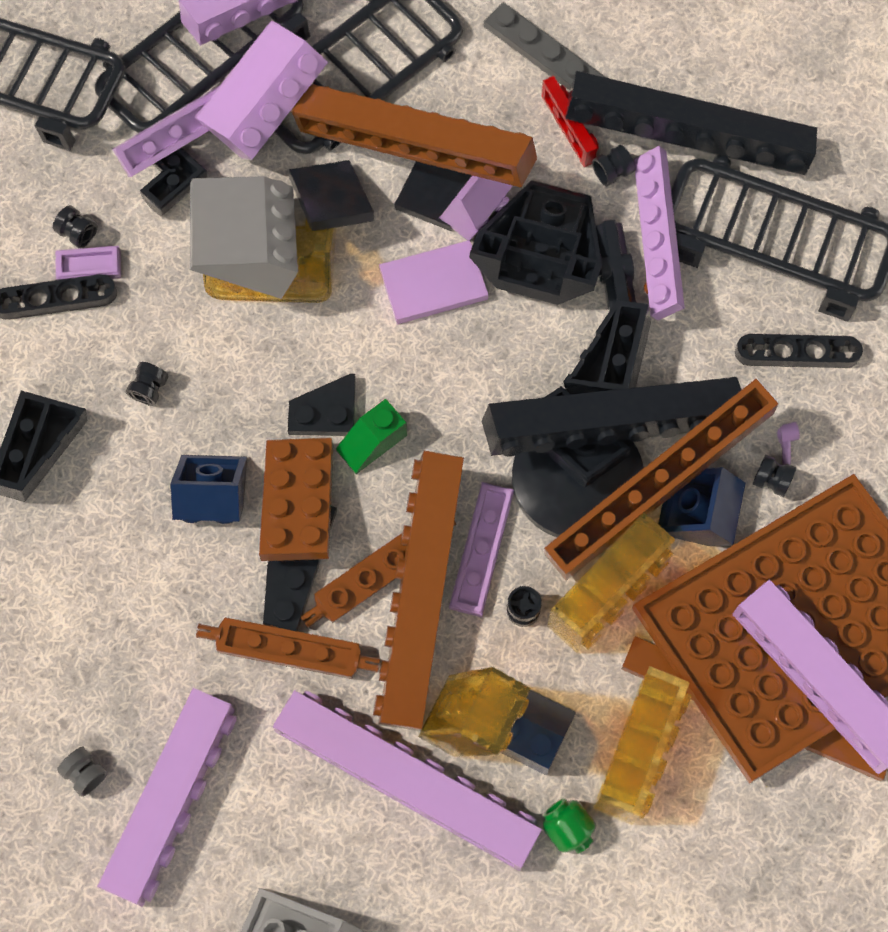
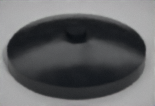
M623 440L632 449L629 456L585 488L546 453L529 451L515 455L512 466V487L520 509L536 527L554 537L560 536L644 468L642 458L635 443L630 440Z

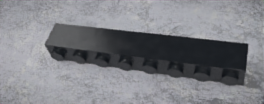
M576 71L569 92L565 115L567 120L806 175L816 155L817 127Z
M730 377L489 403L481 422L491 456L504 455L511 457L521 452L529 451L545 453L555 448L567 447L569 449H577L584 445L597 443L605 446L616 441L630 440L638 442L657 436L670 438L677 434L690 432L742 389L738 378Z

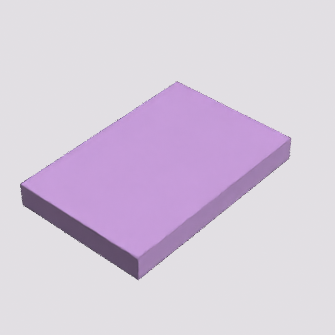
M470 240L379 264V270L397 324L488 300V292L480 269L469 258L472 248Z

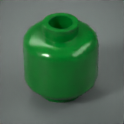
M565 798L560 799L544 813L543 830L560 852L567 853L575 850L578 854L593 843L591 835L596 828V824L579 801H567Z

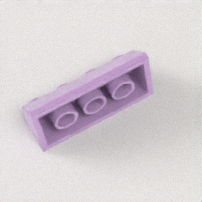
M270 21L196 115L195 119L241 159L252 160L327 65L328 61L305 40L276 22Z

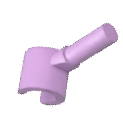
M796 422L783 424L777 431V437L782 448V465H791L790 442L800 438Z

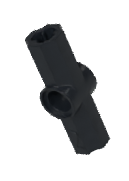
M607 220L596 225L602 262L599 280L600 284L604 285L608 312L616 300L636 302L633 287V259L631 253H627L623 225L616 220Z

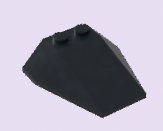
M531 180L478 231L469 258L496 289L556 305L592 292L595 289L602 266L592 198L590 195Z

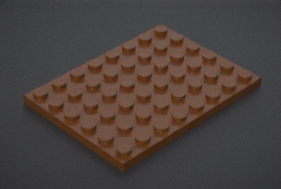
M855 474L840 481L632 606V610L749 784L836 730L830 721L732 615L740 603L769 579L775 586H781L788 593L790 602L798 611L805 612L812 619L814 628L823 638H829L837 646L838 654L845 662L854 665L862 673L863 681L872 691L879 692L884 698L888 697V519Z

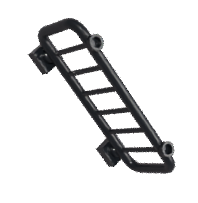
M303 0L291 3V8L280 17L274 12L268 15L274 22L306 41L310 38L307 18L301 14L304 6ZM179 11L121 58L124 61L126 70L143 56L179 88L184 95L165 108L125 71L123 78L161 113L151 121L143 122L115 97H113L108 108L132 130L140 133L200 98L226 77L262 32L256 35L246 25L241 27L240 29L251 37L252 40L236 53L231 51L219 39L211 40L229 56L225 62L211 71L171 35L172 32L182 25ZM165 38L207 75L190 90L148 53ZM103 62V67L106 70L98 76L95 82V93L98 98L113 71V66L109 63Z
M367 0L369 3L312 46L320 55L324 54L365 97L384 100L435 59L439 58L442 62L449 60L455 54L456 49L453 45L461 38L463 27L459 17L442 0H425L451 27L450 33L440 41L399 0ZM390 2L434 44L418 58L374 16L375 13ZM368 19L411 61L408 66L395 76L351 33ZM345 36L389 79L373 93H370L328 50ZM317 79L313 81L314 85L323 86ZM282 122L274 131L290 149L300 154H312L322 147L332 151L341 143L318 136L308 142H302Z
M0 18V31L10 33L0 50V64L16 35L36 41L9 94L0 92V105L39 117L34 126L43 143L71 151L76 140L69 127L88 129L100 122L124 77V61L118 54L109 51L111 47L103 39L94 38L91 45ZM42 44L63 49L36 103L14 97ZM69 52L91 58L63 112L42 105ZM99 60L111 64L113 71L91 113L84 117L69 114L96 61Z
M716 155L713 162L700 158L691 159L684 163L678 171L671 189L674 214L691 173L703 171L714 175L693 228L678 223L674 218L679 262L698 268L705 247H709L827 289L818 312L849 322L856 309L858 300L864 302L875 300L885 290L888 282V223L878 220L880 212L877 209L864 207L861 213L732 169L730 168L731 160L720 155ZM719 178L743 185L723 239L699 231ZM749 188L772 196L753 249L729 241ZM778 198L802 206L783 260L758 252ZM808 209L832 217L813 271L789 263ZM838 219L862 227L843 281L819 273ZM871 230L884 235L887 245L872 287L863 289L849 283L867 231Z

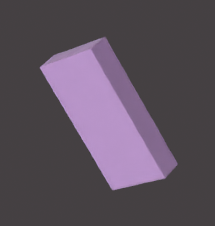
M119 246L56 251V280L105 274L111 279L121 278V251Z

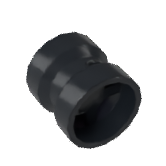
M618 145L611 149L610 154L607 156L600 155L592 160L596 176L606 187L616 182L617 177H625L635 171L633 159L623 145Z
M68 205L57 214L52 229L62 237L67 236L71 244L81 249L86 247L95 237L98 225L91 218L82 217L79 210Z
M139 362L135 370L136 378L128 384L125 392L135 401L155 406L159 398V387L165 385L169 376L156 365L148 362Z
M765 454L754 478L753 485L760 488H771L774 494L784 498L797 468L789 464L781 465L776 462L775 458Z
M529 586L515 588L510 593L507 601V616L509 620L520 627L534 624L538 620L542 607L540 594Z

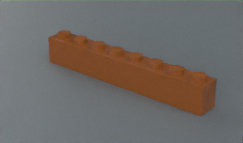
M311 84L291 111L299 131L302 133L522 188L537 160L533 137L527 136L524 133H514L498 129L495 126H485L469 122L465 119L451 118L436 112H426L407 105L401 106L385 102L382 99L359 96L353 92L347 93L334 90L327 86Z
M754 379L544 548L545 556L567 581L774 415L779 403L757 379Z
M424 450L420 460L415 459L413 463L411 479L417 480L415 493L409 492L406 512L412 514L410 526H403L400 545L406 546L404 559L398 558L395 579H401L399 593L393 592L390 604V612L395 613L393 626H387L384 646L390 647L388 661L382 660L379 672V681H384L382 695L376 694L373 715L379 716L378 725L415 731L422 730L464 457Z

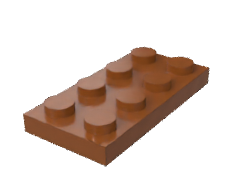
M332 438L266 441L259 547L261 561L329 559L333 470Z

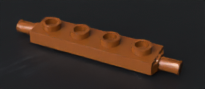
M402 533L314 594L316 606L301 615L303 622L315 615L305 622L306 627L309 628L323 617L334 623L394 581L398 558L404 559L406 546L400 545Z
M226 617L219 627L203 625L201 623L197 627L199 630L196 632V638L214 640L217 652L220 654L353 679L358 669L376 673L379 671L381 658L361 655L359 643Z

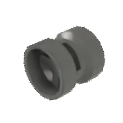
M79 747L74 750L57 768L58 773L64 779H70L73 782V789L81 797L91 793L106 778L108 773L100 764H94L91 760L92 755L85 747Z

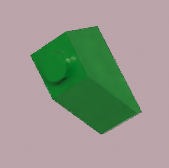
M384 399L358 419L337 446L336 452L352 471L357 474L407 436V422L388 400Z

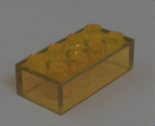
M643 513L551 609L547 627L576 653L583 647L587 650L592 648L602 636L600 633L605 628L606 622L612 626L624 613L623 609L628 604L627 600L630 598L633 602L636 601L646 590V584L651 579L650 576L653 575L657 578L669 565L668 561L674 555L671 548L675 539L646 513Z
M649 666L641 681L593 806L594 810L630 825H633L638 818L644 819L645 814H648L655 796L649 790L651 785L656 786L657 782L661 780L667 764V760L662 759L663 753L668 754L670 747H673L680 729L674 723L676 720H681L692 697L691 694L686 693L690 682Z
M495 667L451 674L448 676L418 737L454 757L499 755L500 752L505 751L511 742L513 733L510 730L516 718L519 719L527 709L529 700L526 697L531 688Z

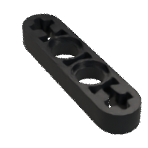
M105 274L5 287L0 289V318L10 320L102 307L111 304L115 300L117 289L114 281ZM105 285L104 295L99 296L97 293L99 286ZM83 287H87L89 291L87 292L89 298H85L86 295L83 290ZM67 289L79 291L77 298L70 302L62 300V294ZM37 293L47 295L46 301L42 305L33 306L30 304V299L33 295ZM20 296H22L25 307H21L19 303L21 302ZM9 298L12 303H9L7 309H3L1 305L4 304V299Z
M745 334L739 339L735 347L737 360L747 366L851 368L857 364L863 354V347L858 339L851 336ZM747 344H752V348L757 350L754 356H750L747 350H743ZM765 344L769 345L767 348L768 357L764 356L766 350H763ZM778 344L788 346L791 355L786 358L777 356L774 352V346ZM809 345L819 346L823 351V356L817 359L810 357L806 352V347ZM844 346H847L850 352H854L850 358H846V354L840 352ZM830 351L834 352L832 358H829Z

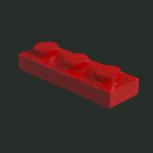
M554 76L543 80L541 96L583 167L592 165V160L596 158L597 150L599 149L596 137L593 133H588L584 123L565 119L569 97L565 86L559 85Z

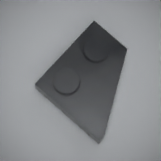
M348 374L289 400L288 435L346 436L354 426L355 374Z

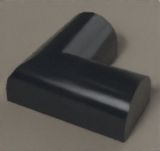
M181 147L152 164L161 173L140 190V194L146 204L156 214L163 216L190 192V182L193 178H207L208 173L203 166Z

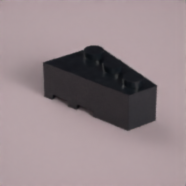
M622 300L615 301L595 332V338L587 350L584 349L580 355V361L575 369L563 381L565 390L572 395L636 388L651 326L649 304Z
M21 390L0 448L1 496L22 502L29 498L88 421L85 408Z

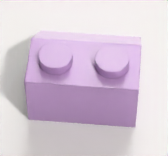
M472 175L440 216V219L451 225L452 229L468 241L490 221L488 217L493 211L498 213L508 203L510 199L506 194L512 185Z

